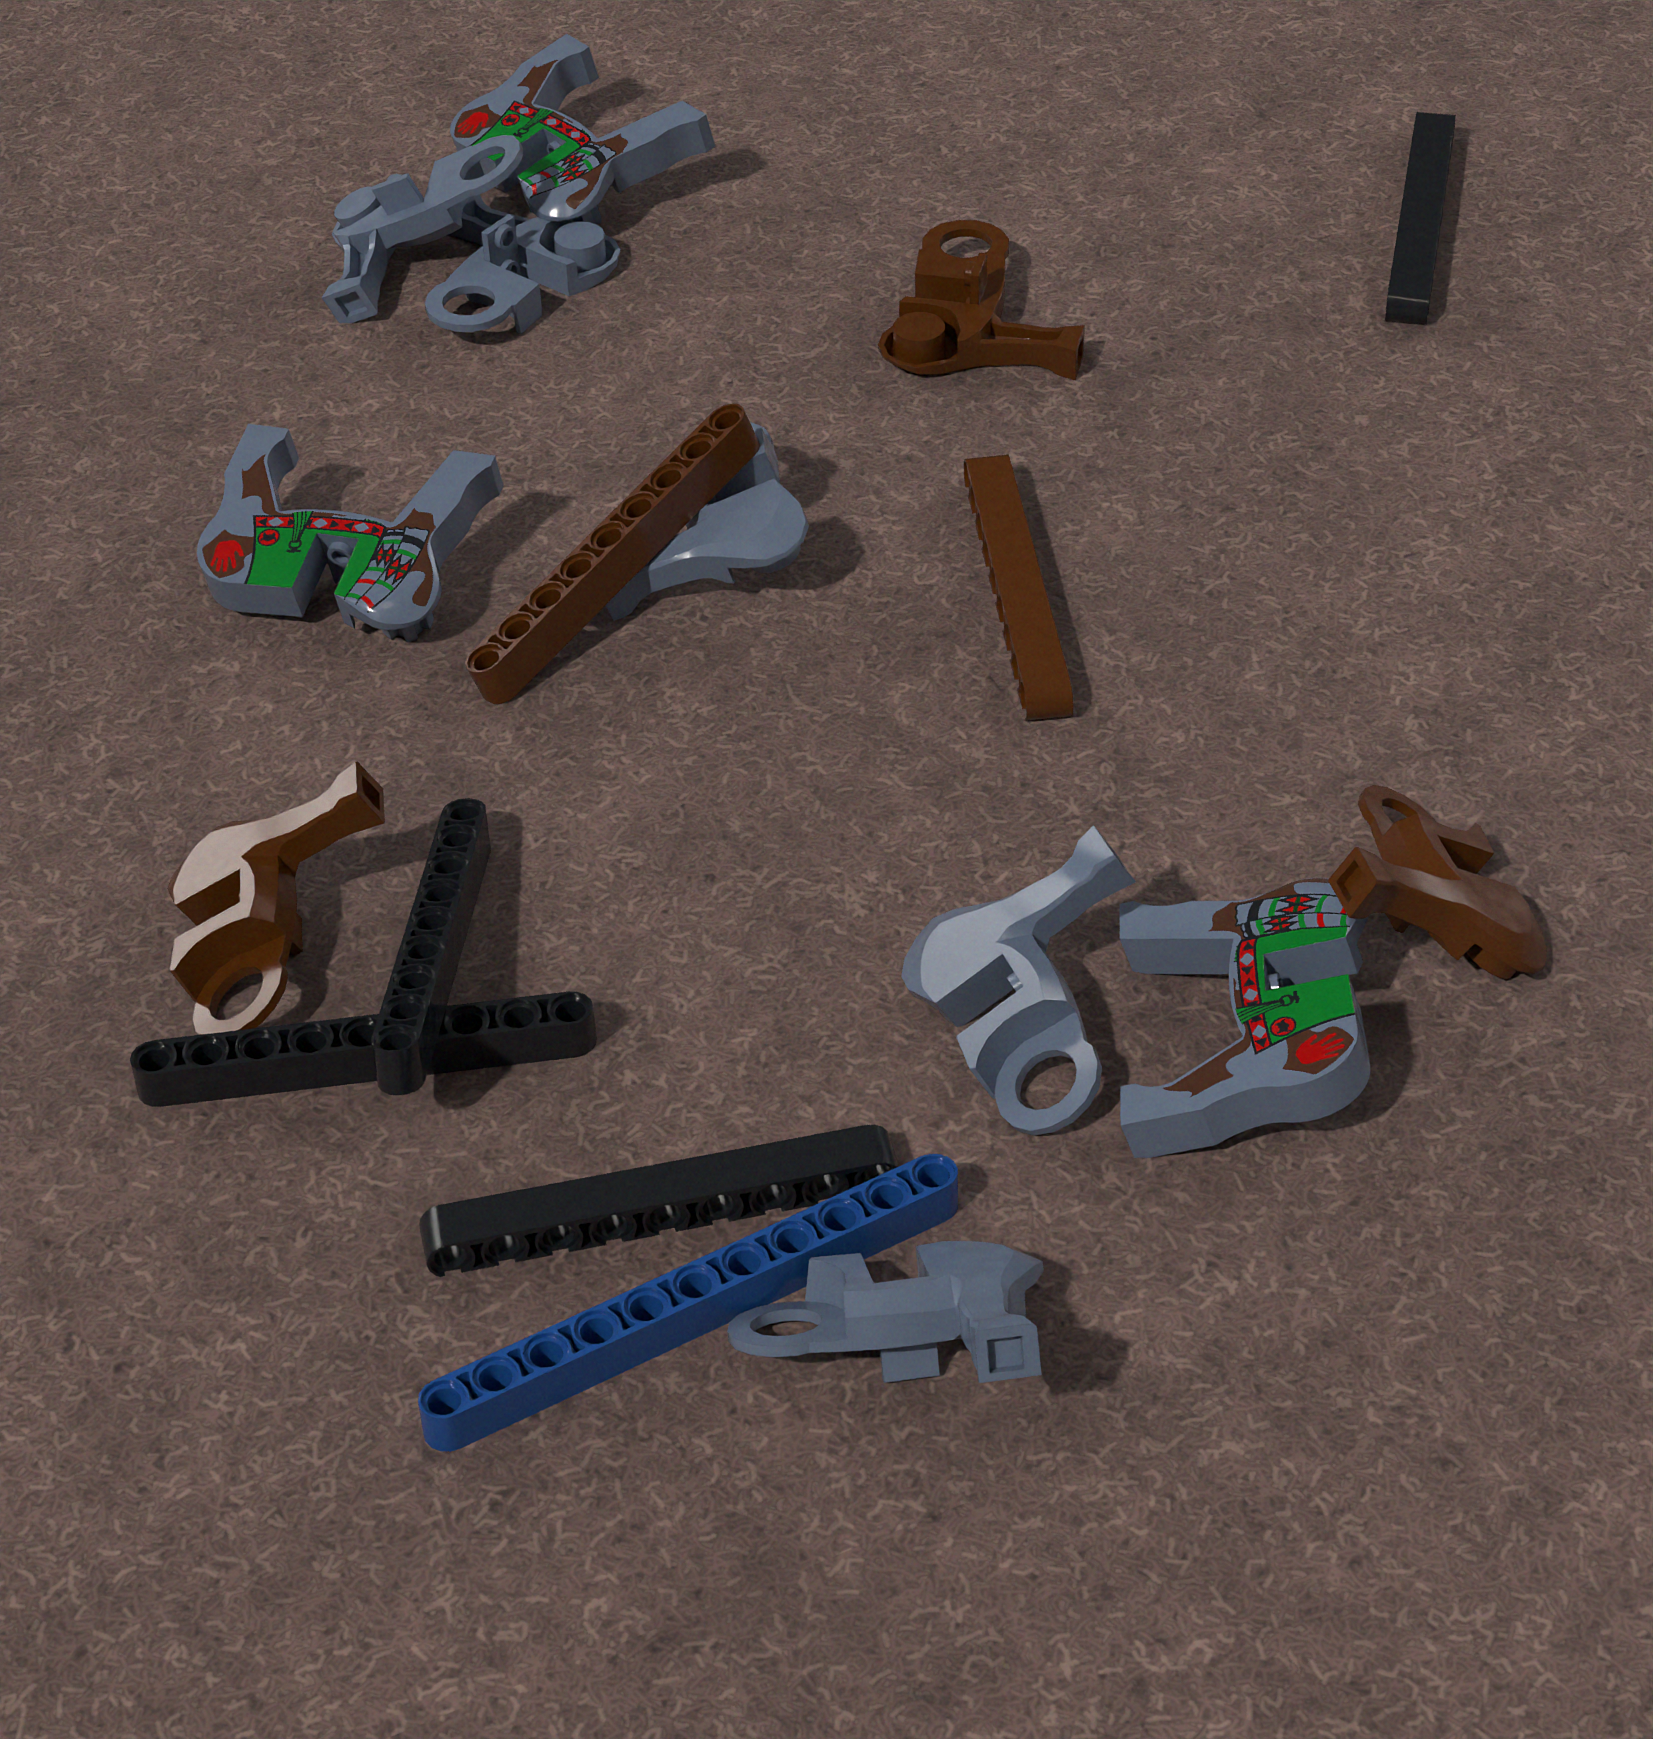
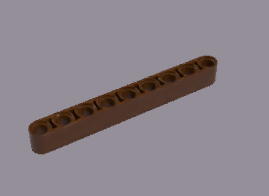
M727 404L713 411L470 652L466 658L465 665L485 700L493 704H502L515 697L755 456L759 450L760 443L742 406L739 404Z
M1007 454L964 459L965 487H969L968 499L972 514L976 513V520L974 522L978 538L983 540L981 550L985 565L990 567L988 577L992 593L997 594L995 605L1000 622H1004V630L1002 632L1007 651L1011 650L1010 663L1014 679H1019L1017 691L1022 709H1026L1025 721L1073 716L1071 681L1010 457Z

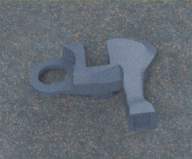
M500 135L492 137L435 161L424 198L407 173L404 175H390L385 182L373 187L360 188L341 200L334 210V216L338 221L333 229L332 236L344 252V271L341 278L328 286L322 296L323 301L339 323H354L377 315L380 286L387 272L389 258L397 247L426 244L462 228V212L468 198L480 195L494 188L507 179L519 166L523 158V147L514 136ZM505 154L502 162L491 172L484 175L480 161L490 155Z
M480 195L471 196L463 208L462 228L448 235L476 243L482 247L468 257L445 282L436 285L427 294L425 310L429 320L440 328L455 332H476L489 329L503 322L510 315L514 318L517 333L522 334L542 316L539 284L567 296L589 290L604 281L616 268L621 249L616 241L605 235L603 229L597 224L573 222L561 227V221H549L539 217L528 219L491 209L483 202ZM463 294L471 302L491 306L488 310L474 315H457L444 309V305L450 299Z
M750 422L760 443L759 450L755 456L686 524V531L676 534L606 604L613 621L631 614L640 600L652 592L703 578H713L726 583H735L732 568H751L759 573H771L788 566L797 558L809 524L801 504L780 484L774 442L764 427Z
M1094 825L1078 840L1070 859L1049 876L1000 900L953 909L932 918L915 938L904 958L901 977L907 989L914 997L937 1009L946 1020L957 1027L967 1024L1015 989L1016 992L958 1034L956 1038L969 1069L989 1095L996 1099L1000 1115L1017 1131L1033 1136L1052 1133L1073 1123L1091 1105L1100 1087L1102 1066L1097 1051L1087 1042L1085 1028L1069 986L1063 975L1046 954L1050 937L1073 922L1092 905L1136 882L1113 848ZM1064 1056L1071 1058L1075 1063L1077 1071L1075 1083L1070 1092L1059 1103L1049 1108L1034 1110L1025 1107L1020 1093L1021 1085L1027 1073L1037 1063L1048 1057Z
M941 1241L916 1246L918 1278L874 1283L861 1253L811 1257L808 1266L805 1301L774 1303L738 1314L729 1322L727 1330L728 1342L735 1350L749 1355L765 1357H787L807 1353L880 1349L882 1380L884 1383L940 1376L937 1342L962 1339L971 1353L979 1383L1042 1375L1037 1326L1026 1318L1025 1291L1034 1285L1044 1272L1043 1261L995 1243ZM782 1321H806L818 1325L807 1332L787 1336H770L755 1332L758 1328Z

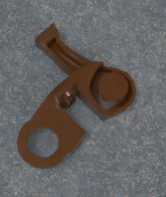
M956 220L939 224L930 229L923 237L922 249L918 252L915 270V297L905 296L899 301V318L896 319L893 326L882 333L878 343V350L886 361L915 374H943L984 366H1038L1051 370L1058 376L1076 381L1084 357L1085 325L1050 328L1002 322L1000 318L1005 301V259L1009 256V238L1003 230L990 223L977 220ZM958 237L979 238L991 246L987 252L979 253L978 256L970 258L951 256L941 249L945 242Z
M358 761L342 771L329 789L310 802L266 819L231 821L216 827L194 847L172 875L167 888L174 904L196 927L174 939L170 972L192 1000L196 1002L192 1020L195 1032L199 1035L257 1028L272 1013L286 989L288 972L285 967L289 953L291 952L295 956L303 952L302 918L296 913L297 893L295 876L299 863L341 838L385 823L383 788ZM251 974H262L261 990L248 1008L235 1017L227 1020H218L216 1016L218 1005L231 986L243 977Z
M1377 785L1365 788L1359 796L1358 806L1362 816L1371 827L1372 835L1382 859L1362 848L1354 847L1328 879L1348 917L1364 919L1373 913H1385L1395 931L1403 933L1410 924L1427 930L1430 936L1455 959L1459 960L1467 952L1470 958L1481 968L1502 979L1513 977L1517 971L1535 974L1543 970L1546 964L1547 947L1542 930L1527 902L1515 886L1477 875L1494 854L1481 826L1474 823L1467 831L1452 829L1437 823L1420 805L1399 792ZM1382 806L1390 807L1407 818L1393 823L1384 813Z

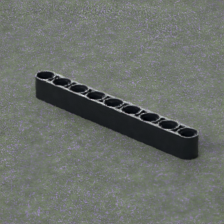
M1416 112L1388 287L1385 321L1427 325L1456 115Z
M458 799L445 805L442 810L371 1040L377 1083L380 1090L389 1095H407L415 1092L423 1086L427 1077L491 852L486 806L477 799Z
M568 991L449 1005L445 1010L427 1075L576 1058L586 1055L595 1047L597 1040L593 1003L583 993ZM379 1014L145 1042L136 1047L130 1057L139 1099L144 1104L152 1107H164L377 1081L371 1038Z
M875 1124L862 1125L441 1204L430 1208L422 1215L419 1228L426 1265L431 1273L442 1277L445 1276L446 1271L460 1269L461 1273L499 1266V1261L509 1259L521 1262L552 1256V1251L567 1248L569 1252L605 1246L607 1245L606 1241L622 1238V1242L657 1236L660 1235L659 1231L675 1228V1231L678 1232L713 1225L712 1221L728 1218V1221L731 1222L766 1215L765 1211L781 1208L783 1212L818 1204L819 1200L836 1196L899 1167L888 1131L882 1126Z

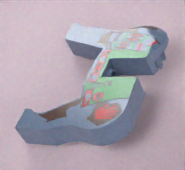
M565 34L522 63L514 74L498 88L463 107L454 117L450 126V133L457 151L471 145L474 146L492 137L500 135L514 136L523 147V158L512 174L495 187L507 192L520 183L530 212L544 220L561 221V227L573 222L600 224L602 219L598 204L610 185L620 194L626 188L665 171L680 160L708 152L715 147L707 115L684 101L673 104L600 138H597L578 121L558 112L557 110L564 98L571 91L583 85L591 84L599 78L589 46L568 34ZM498 153L482 159L480 164L484 175L495 169L502 162L505 154Z
M248 424L224 473L225 488L221 506L215 517L204 529L197 546L199 565L216 602L229 610L238 612L303 617L328 563L334 583L338 584L334 596L345 624L355 629L354 617L374 628L382 629L383 633L391 640L396 636H401L405 638L406 642L416 641L418 639L417 635L423 629L430 630L434 621L432 611L437 606L442 592L439 573L443 562L469 532L478 512L487 503L498 497L504 486L495 455L453 450L393 522L367 515L335 510L301 509L283 511L278 494L279 484L288 472L295 469L299 460L291 433L286 428Z
M1329 878L1297 880L1257 897L1239 901H1189L1169 906H1152L1136 901L1120 904V941L1132 971L1144 974H1229L1231 1005L1242 1035L1240 1039L1173 1082L1153 1087L1141 1086L1136 1083L1120 1086L1121 1128L1134 1158H1152L1214 1146L1236 1134L1266 1124L1298 1123L1320 1119L1343 1109L1364 1090L1370 1077L1371 1067L1362 1013L1349 975L1359 973L1363 960L1357 942L1369 916L1364 919L1349 918L1328 882Z

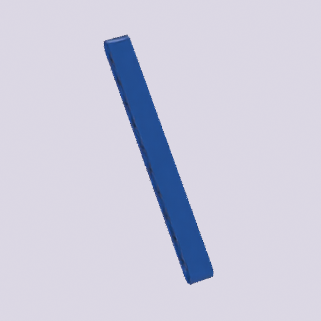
M941 1154L920 1156L431 1381L423 1387L418 1397L422 1430L426 1443L431 1448L439 1451L451 1452L461 1449L726 1325L740 1313L768 1305L807 1286L808 1266L811 1257L861 1253L863 1259H867L946 1222L958 1210V1168L955 1162Z

